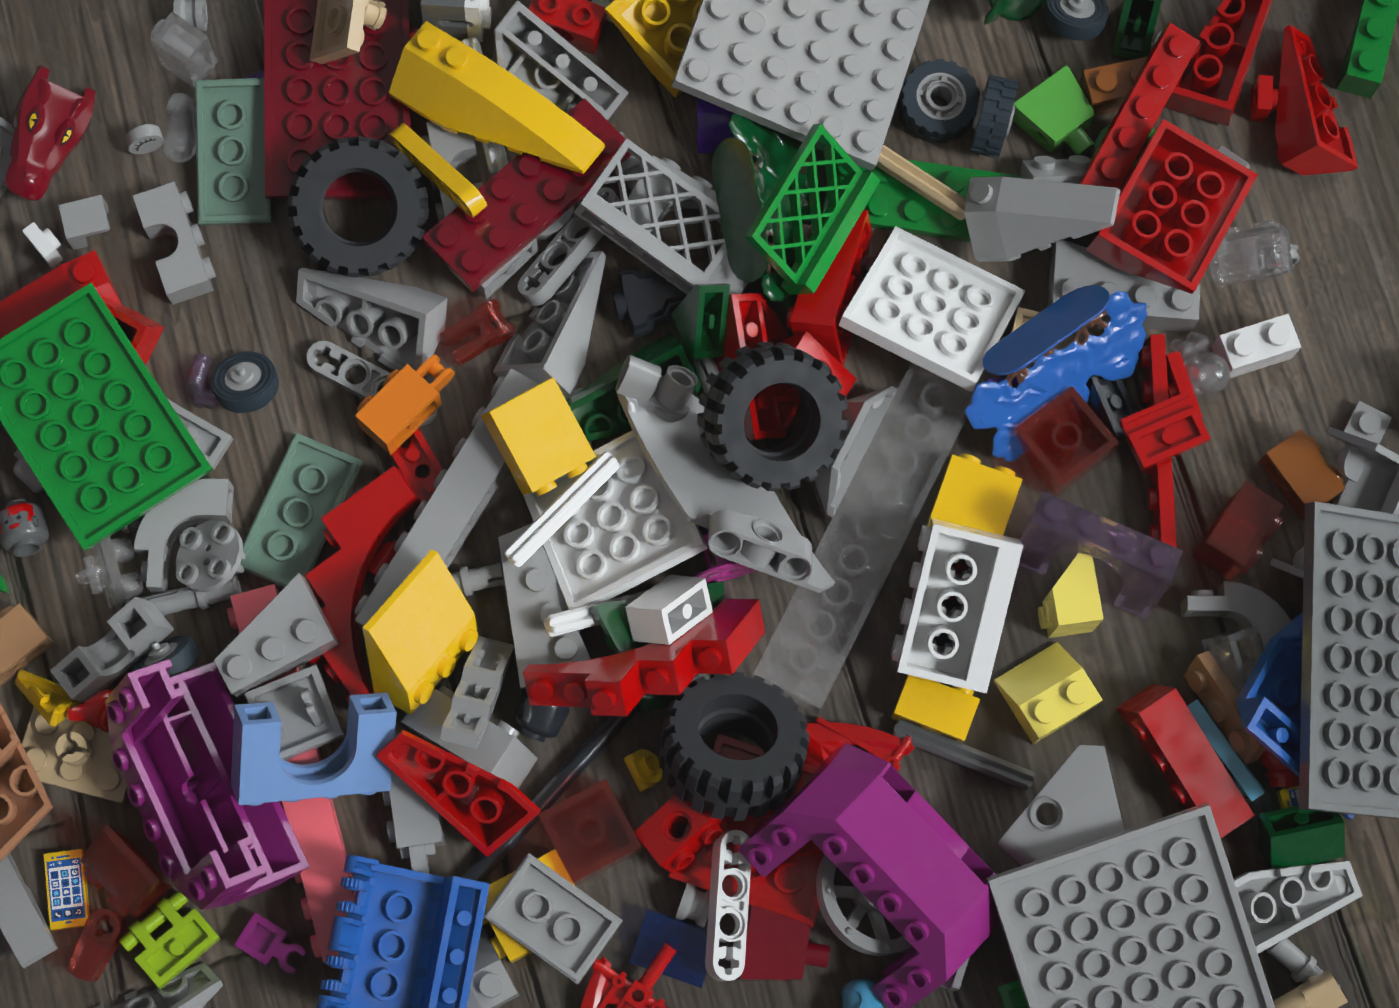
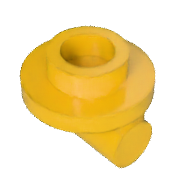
M639 749L623 759L640 793L650 789L661 780L662 769L659 767L658 757L649 750Z

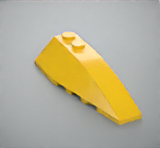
M425 21L404 46L389 95L442 129L455 134L459 131L474 136L475 140L489 144V142L506 146L508 151L521 155L523 152L535 155L540 158V161L581 174L586 172L605 148V144L539 92L486 56L431 23Z

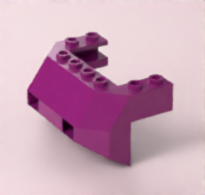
M170 659L127 673L105 700L110 746L112 749L111 758L114 767L118 772H122L127 782V794L133 806L138 807L143 817V829L149 841L154 842L159 852V864L162 872L166 877H170L177 890L201 911L237 903L269 890L310 866L280 801L263 803L258 806L238 805L231 787L234 703L215 662L169 677L167 672L172 667Z
M848 743L832 751L805 786L758 824L737 849L765 877L807 842L812 840L904 936L912 947L887 964L882 972L885 977L871 988L874 994L888 1008H911L944 984L987 939L999 921L990 886L986 878L996 874L889 762Z

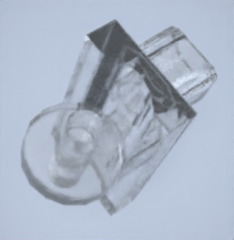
M109 536L95 545L93 550L98 566H96L94 556L83 558L86 570L76 575L78 584L90 583L92 594H99L103 592L100 581L102 580L110 609L121 607L125 599L141 594L143 584L139 572L121 575L118 564L132 561L134 558V551L129 538L111 540Z

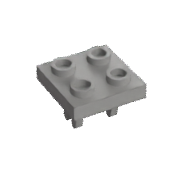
M317 665L245 693L248 704L274 703L282 721L280 757L284 760L291 759L345 737Z

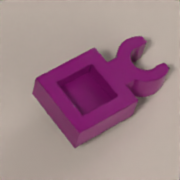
M256 912L234 944L267 966H269L274 957L277 958L281 969L290 974H295L297 970L288 964V955L292 952H298L306 957L308 954L306 949L298 944L286 945L283 943L289 933Z

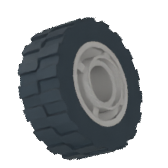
M937 59L932 62L929 60L924 62L923 65L915 67L911 75L907 76L898 101V109L901 112L900 118L905 122L909 132L912 131L916 134L915 137L923 138L930 143H948L951 139H958L963 132L966 133L977 114L980 90L975 84V78L968 73L965 67H960L951 60L950 62L944 61V59ZM938 96L943 98L947 106H937L933 103L931 97Z
M989 74L983 96H980L978 101L977 114L973 120L972 128L974 131L970 146L971 153L996 159L999 158L1014 116V101L1018 81Z

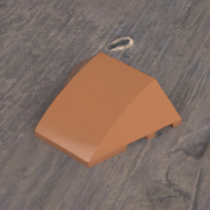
M0 702L1 862L53 809V805Z

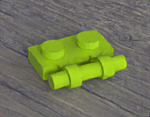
M179 890L170 898L166 899L164 897L155 904L157 908L141 922L136 920L128 927L130 931L118 940L127 952L139 942L146 948L135 958V961L160 990L220 940L217 933L195 908L182 918L177 910L185 905L188 900ZM168 920L173 927L155 941L150 933L164 921Z

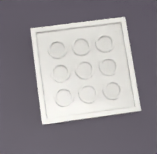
M895 227L844 312L838 326L972 392L984 370L983 357L993 345L999 342L1025 290Z
M633 430L593 451L596 457L586 462L588 467L603 452H608L617 459L620 465L619 469L543 544L569 610L606 602L708 549L699 526L685 519L662 485L645 456ZM567 474L554 480L557 487L537 497L535 491L524 494L523 496L533 521L581 474L571 479L568 478Z

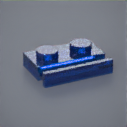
M648 909L629 963L647 969L666 942L674 947L677 952L662 974L702 988L707 974L705 966L707 929Z

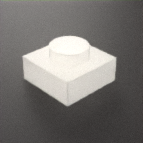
M33 222L22 230L30 243L51 268L63 260L56 250L61 244L48 228L41 231Z

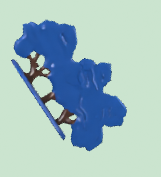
M1098 285L1084 286L1065 294L993 345L983 357V367L991 374L1007 375V378L999 383L982 382L976 385L972 395V404L965 409V413L974 429L997 428L993 438V456L998 458L1004 457L1005 461L1010 462L1017 460L1025 451L1033 446L1035 436L1042 423L1048 424L1055 434L1077 432L1081 420L1080 409L1086 406L1090 395L1086 385L1088 379L1092 375L1103 377V379L1114 381L1133 375L1138 363V353L1142 349L1147 335L1142 325L1148 314L1146 311L1147 304L1133 303L1127 292L1117 291L1109 297V292L1104 287ZM1109 315L1110 322H1103L1102 317ZM1095 323L1104 328V332L1100 336H1094L1089 334L1086 326L1089 325L1092 328ZM1077 331L1075 339L1069 346L1061 350L1054 348ZM1081 333H1083L1085 336V339L1082 342V344L1079 343V336ZM1037 359L1033 367L1029 369L1026 367ZM1015 376L1019 383L1017 388H1013L1011 385V381Z

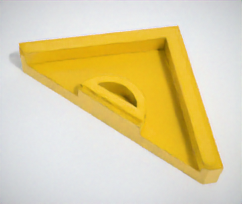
M19 670L17 673L15 685L51 726L55 727L67 718L66 710L69 707L82 703V701L72 700L60 684L24 670Z

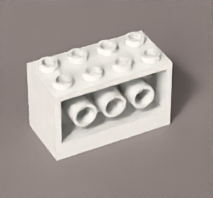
M931 518L930 525H922L917 547H919L918 550L923 551L921 562H913L908 583L910 584L909 587L914 588L912 599L904 598L900 614V624L905 625L903 635H895L891 660L896 661L897 672L987 694L1023 544L1016 538ZM959 559H965L966 564L969 566L968 570H963L961 574H955L954 568L951 567L952 563H957ZM950 596H956L960 605L953 607L952 610H946L945 604L942 603L943 600L949 599ZM941 633H947L951 641L943 646H937L936 640L933 638L940 636Z

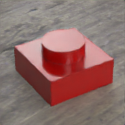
M1259 75L1251 88L1250 121L1265 122L1272 110L1275 111L1277 108L1278 89H1273V76Z

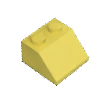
M1091 545L1082 547L1042 601L1043 606L1038 607L1039 623L1041 629L1047 628L1048 638L1093 632L1104 619Z
M1058 642L994 679V683L1033 744L1093 709L1103 700L1084 669Z

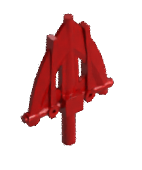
M818 717L817 723H807L806 730L809 733V745L805 763L819 768L832 751L848 743L860 746L870 754L889 762L899 771L901 766L898 763L904 755L908 756L915 746L911 745L912 737L907 734L906 737L900 739L870 727L828 722Z
M665 942L640 979L635 977L633 982L626 979L627 973L623 970L621 973H617L610 968L612 964L604 956H602L601 960L596 959L592 964L594 972L586 988L581 1008H605L607 1004H618L616 1008H668L664 1005L665 999L661 997L659 1000H656L652 997L654 993L652 987L677 950Z

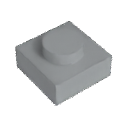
M1358 401L1343 432L1380 444L1392 417Z

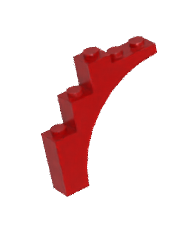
M395 466L321 518L327 527L322 530L324 536L333 548L336 549L340 546L341 549L305 574L311 583L309 586L319 605L322 603L326 605L322 608V611L340 644L309 662L318 665L325 659L328 661L324 668L336 684L340 681L349 692L345 696L348 703L349 695L374 693L361 656L359 630L355 621L357 615L354 614L360 601L368 568L381 543L397 522L422 501L401 470Z
M724 599L710 615L670 645L651 643L619 654L591 660L559 664H529L523 670L529 703L535 706L590 707L592 715L627 716L645 694L681 695L697 674L732 675L765 634L759 599Z

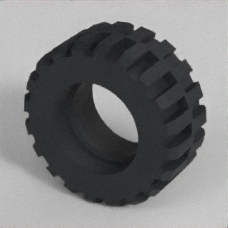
M345 137L321 146L301 164L291 182L287 203L288 219L299 246L316 264L330 272L347 277H371L392 270L413 253L425 232L429 213L428 195L419 171L401 151L386 142L370 137ZM363 172L373 175L382 181L390 192L393 202V213L390 223L380 235L371 240L353 242L343 239L331 230L325 220L323 200L326 191L337 178L347 173Z
M758 342L755 345V349L748 346L737 349V358L733 360L726 356L718 363L722 368L718 375L710 373L706 380V383L711 385L708 394L704 392L700 394L698 403L704 407V413H698L697 420L698 426L704 429V432L700 435L704 446L711 451L710 456L718 465L736 479L753 488L758 489L761 486L767 491L778 492L781 486L788 490L799 488L801 479H805L809 483L819 477L817 470L821 466L828 469L835 461L830 456L834 449L841 451L845 441L840 438L841 430H848L849 418L842 415V410H847L848 403L846 396L838 392L842 388L841 383L836 376L830 374V368L822 361L789 344L778 342L776 345H773L769 342ZM777 383L789 384L797 390L801 402V414L796 429L788 439L775 447L758 449L752 446L747 441L744 431V418L750 402L761 390Z
M734 672L728 676H724V674H711L710 679L706 680L703 676L692 681L690 688L687 686L681 695H676L675 700L670 702L666 711L658 756L659 767L664 771L663 778L670 788L675 786L674 794L682 802L687 800L691 802L692 809L701 814L703 811L711 812L712 818L723 820L724 816L733 817V821H744L748 815H752L756 819L767 815L768 808L771 811L777 810L785 803V799L790 798L795 792L807 755L809 733L806 730L807 722L801 712L797 713L799 706L790 696L784 697V690L776 684L770 686L765 683V678L756 675L754 678L745 677L744 672ZM716 732L739 733L756 742L765 754L751 760L728 759L712 751L702 738Z

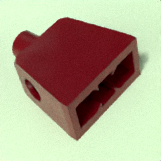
M751 906L747 926L745 966L742 974L739 976V980L801 981L805 965L827 968L830 945L808 942L811 927L809 924L758 906Z

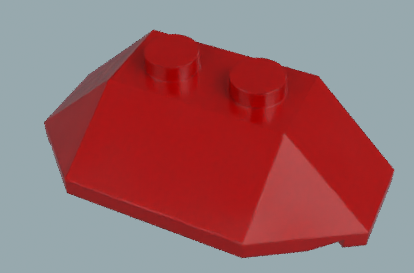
M762 293L729 295L724 357L715 358L719 372L722 368L718 363L726 356L733 360L737 358V349L744 346L755 349V345L758 342H769L776 345L778 342L783 343L789 337L788 330L776 313L766 304V299ZM777 384L764 388L752 399L746 410L744 418L745 435L750 440L784 438L800 403L788 392L779 388Z

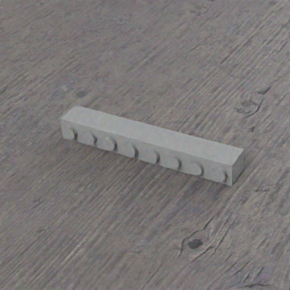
M512 368L506 377L500 376L491 391L493 396L487 408L481 407L472 421L474 429L468 439L463 437L458 442L452 455L455 458L448 470L442 469L433 484V488L436 489L429 501L423 500L418 506L413 518L416 522L409 533L404 531L397 540L394 551L397 553L390 564L384 563L377 572L374 579L377 585L371 595H364L359 601L354 614L357 615L355 621L360 629L363 630L364 625L431 549L438 552L448 569L509 470L481 415L539 383Z

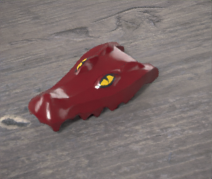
M42 65L37 67L33 78L25 88L16 106L12 124L14 134L11 139L10 156L12 158L3 180V185L13 194L31 201H39L43 197L53 175L61 168L68 155L80 143L90 123L95 100V90L85 87L81 95H78L48 81L50 69Z

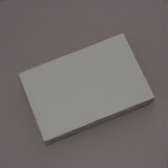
M530 853L525 857L484 915V918L577 985L623 922L618 916Z

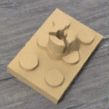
M318 0L310 61L324 64L358 53L364 41L363 25L372 30L379 29L386 17L387 8H384L386 4L379 0Z
M34 707L22 746L41 783L125 805L128 785L122 772H118L112 762L109 732H104L87 724L85 721H70L68 718H65L54 727L49 725Z

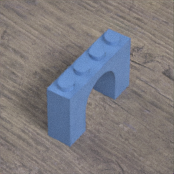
M387 692L349 695L347 732L341 746L328 758L317 763L305 765L294 764L280 757L282 721L273 702L234 705L231 787L238 805L258 806L268 802H297L301 799L320 797L332 799L341 795H372L376 792L390 791L392 770L376 756L377 752L395 737L396 710Z

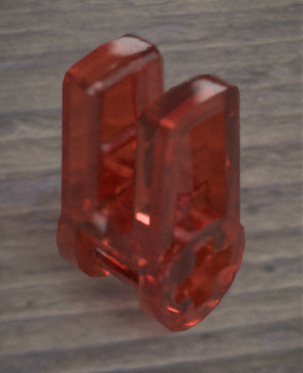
M497 299L480 305L470 315L439 335L442 343L447 347H451L456 343L460 344L462 339L472 333L480 331L477 337L469 342L465 341L463 346L452 353L453 360L457 366H462L485 351L506 342L516 333L515 326L512 323H508L501 313V304ZM490 319H492V320L494 321V323L496 324L497 328H494V327H493V325H492L491 322L489 321Z
M108 909L95 910L88 916L67 967V971L70 974L85 981L97 982L120 944L118 940L126 934L127 922L124 916L117 911ZM101 920L109 921V924L114 927L111 933H103L104 930L99 927Z

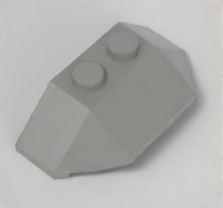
M519 1L513 4L494 29L496 63L539 92L565 113H568L585 98L608 120L629 93Z
M889 386L847 400L848 408L847 410H842V415L849 418L848 430H841L840 438L845 440L841 451L834 449L830 457L835 461L828 469L821 466L817 470L819 477L810 482L825 523L832 524L896 397L897 388Z

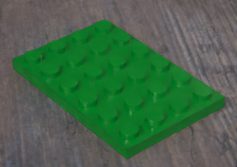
M92 283L87 284L0 339V421L84 551L91 549L214 470Z

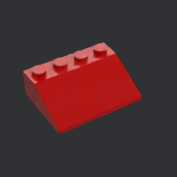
M1163 119L1149 136L1120 188L1114 226L1096 231L1086 251L1119 270L1193 294L1258 174Z

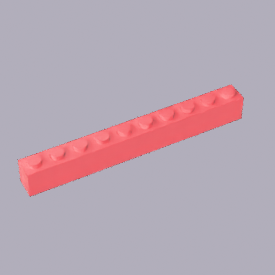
M274 584L230 596L233 607L227 608V614L232 630L238 629L239 633H241L279 594V590ZM297 667V668H295V669H293V670H291V671H289V672L283 674L282 676H280V677H278V678H276V679H274V680H272V681H270V682H268V683H271V682H273V681H276V680H278V679H281V678H283V677H286V676H288V675H291V674H293V673L298 672V671H299V667ZM318 747L286 761L301 765L313 764L322 761V756ZM320 797L301 799L297 802L280 801L310 866L295 875L294 878L297 884L303 882L306 897L301 898V906L306 921L311 919L313 921L316 934L310 936V941L315 958L322 957L323 963H325L326 955L339 956L338 952L328 950L334 916H347L345 913L336 911L337 901L354 902L356 891L347 890L340 886L342 877H353L351 874L343 872L347 853L333 799Z

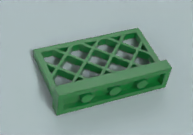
M821 123L813 124L745 238L784 279L781 286L789 295L814 294L876 190L880 180L872 171L863 172ZM818 139L824 146L825 161H816L815 144ZM838 163L848 172L839 186L837 185L836 164ZM816 165H825L827 187L818 188ZM806 166L808 189H799L798 172L801 167ZM819 191H828L829 205L824 213H821ZM799 193H809L811 215L801 216ZM789 194L791 217L782 218L780 202L784 195ZM811 219L812 234L808 241L804 242L802 220ZM792 221L794 243L784 244L782 222ZM767 223H772L774 245L770 246L760 236ZM794 247L795 262L790 269L786 264L785 248Z

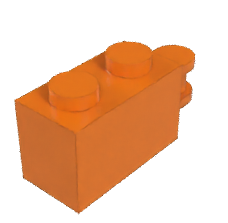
M436 354L428 358L416 371L406 364L400 371L396 369L391 372L383 383L384 387L375 396L369 395L357 408L358 413L355 417L358 426L390 456L442 405L439 392L451 381L455 371L442 366L439 363L440 358ZM429 374L435 378L431 384L425 380Z

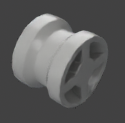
M174 0L173 14L177 32H185L188 28H195L197 31H207L208 13L206 0Z
M687 883L675 919L681 921L690 919L695 921L698 927L704 928L708 919L710 890L703 892L697 890L695 885Z

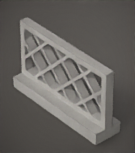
M628 138L623 142L574 211L580 218L685 294H688L696 284H706L727 252L725 239L712 240L709 221L720 220L718 204ZM626 151L639 160L642 173L623 175L620 160ZM647 166L651 168L653 171L648 172ZM615 168L616 176L609 177V175ZM662 176L669 182L671 195L653 197L649 178ZM643 179L646 198L628 200L624 181ZM618 182L621 201L608 203L597 195V192L603 184ZM677 188L684 193H678ZM692 198L699 204L701 216L683 219L679 200ZM673 201L676 220L658 222L654 203ZM648 204L651 223L639 225L631 219L629 207ZM617 208H623L624 214ZM707 210L710 211L713 215H708ZM702 222L706 241L688 244L684 225ZM678 226L681 245L669 247L663 243L659 228ZM653 229V235L647 230ZM722 245L715 254L714 246ZM707 247L710 263L704 272L691 263L689 250ZM677 251H682L683 256L678 254Z

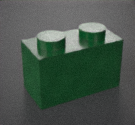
M1299 806L1258 814L1259 849L1270 869L1304 866L1345 857V822L1340 813L1301 810Z

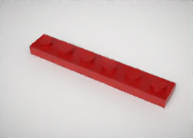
M1171 22L1165 25L1078 184L1120 189L1199 45V40Z
M1150 334L1139 351L1140 368H1145L1146 381L1141 383L1142 403H1147V408L1168 399L1165 334ZM1172 458L1145 469L1146 475H1151L1152 488L1147 489L1146 503L1148 511H1153L1154 525H1149L1148 540L1149 546L1155 547V557H1171L1177 550Z

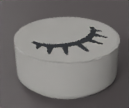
M153 124L137 126L131 129L125 136L129 152L133 154L150 153L160 148L164 143L160 128Z

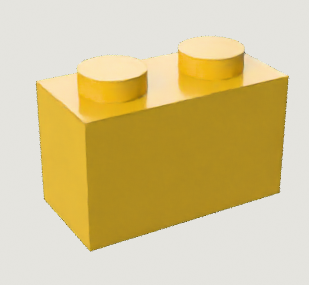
M907 675L891 719H902L963 743L980 699L974 697V691L953 685L949 687L937 681Z

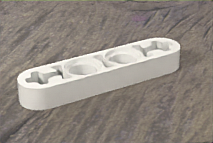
M740 830L722 832L713 844L705 966L709 976L717 981L735 980L742 974L745 966L751 864L739 851L732 854V851L726 850L727 843L733 841L734 845H739L740 847L748 837L746 833ZM731 863V865L738 864L739 866L738 869H724V864ZM727 875L733 876L738 883V890L732 897L727 896L722 889L723 879ZM726 913L734 918L736 925L734 932L729 936L721 931L719 925L721 917ZM719 942H734L733 947H719ZM725 958L731 961V968L724 969V967L719 966V959Z

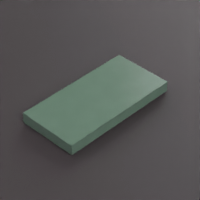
M264 78L195 80L198 224L200 226L273 223L272 199H265Z
M295 432L243 543L245 559L241 560L240 565L244 567V572L282 588H285L298 573L306 578L305 574L317 566L328 542L322 532L327 527L321 518L347 500L364 464L363 460Z

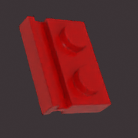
M1188 391L1119 421L1118 424L1126 435V440L1141 471L1210 441L1211 438L1196 407L1193 406L1189 398Z

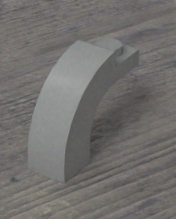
M229 479L197 480L146 513L137 531L134 550L140 557H148V561L142 562L141 581L146 583V587L152 594L168 591L171 550L176 539L185 529L210 520L224 521L232 524L234 486Z
M1224 581L1217 587V596H1214L1212 590L1191 591V596H1186L1180 602L1181 617H1223L1233 620L1244 627L1254 642L1256 663L1269 640L1291 622L1283 608L1270 596L1254 587L1237 582Z

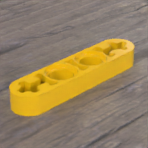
M402 123L389 133L388 136L395 148L406 155L425 177L468 216L473 218L487 207L484 197L477 188L405 123Z

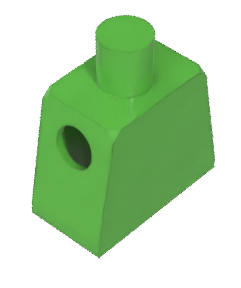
M1067 65L1014 103L1013 121L1048 152L1053 153L1067 143L1076 155L1083 156L1094 147L1095 143L1084 130L1091 125L1095 113Z

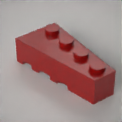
M1223 0L1209 24L1198 37L1200 43L1168 99L1165 108L1229 127L1273 0Z
M1151 684L1116 708L1150 756L1155 767L1170 785L1169 789L1174 798L1181 805H1184L1186 809L1203 803L1210 805L1220 839L1255 816L1176 688Z

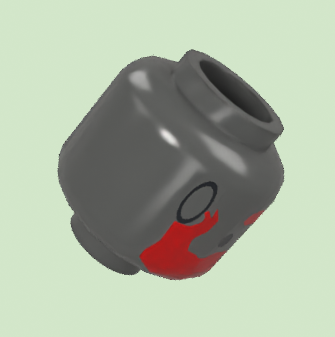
M16 499L8 502L5 508L0 511V543L3 549L17 557H28L42 550L43 545L49 538V530L42 508L37 504L28 503L25 499Z

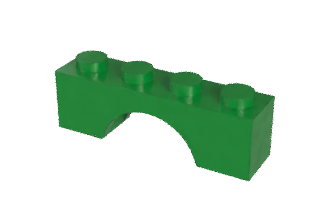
M1361 0L1356 26L1343 59L1336 90L1369 99L1372 98L1382 83L1398 16L1399 0Z

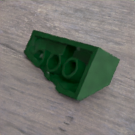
M672 332L631 355L660 366L662 376L665 375L668 367L679 365L689 369L697 377L682 345ZM625 360L566 400L587 441L607 438L611 434L632 430L615 390ZM698 379L697 386L692 394L699 399L701 392H704Z

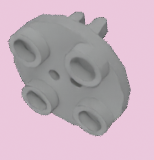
M210 520L196 527H189L182 532L180 536L181 545L176 557V578L181 583L196 592H210L221 588L232 579L234 574L244 572V567L240 565L241 560L245 559L242 538L238 531L226 522Z

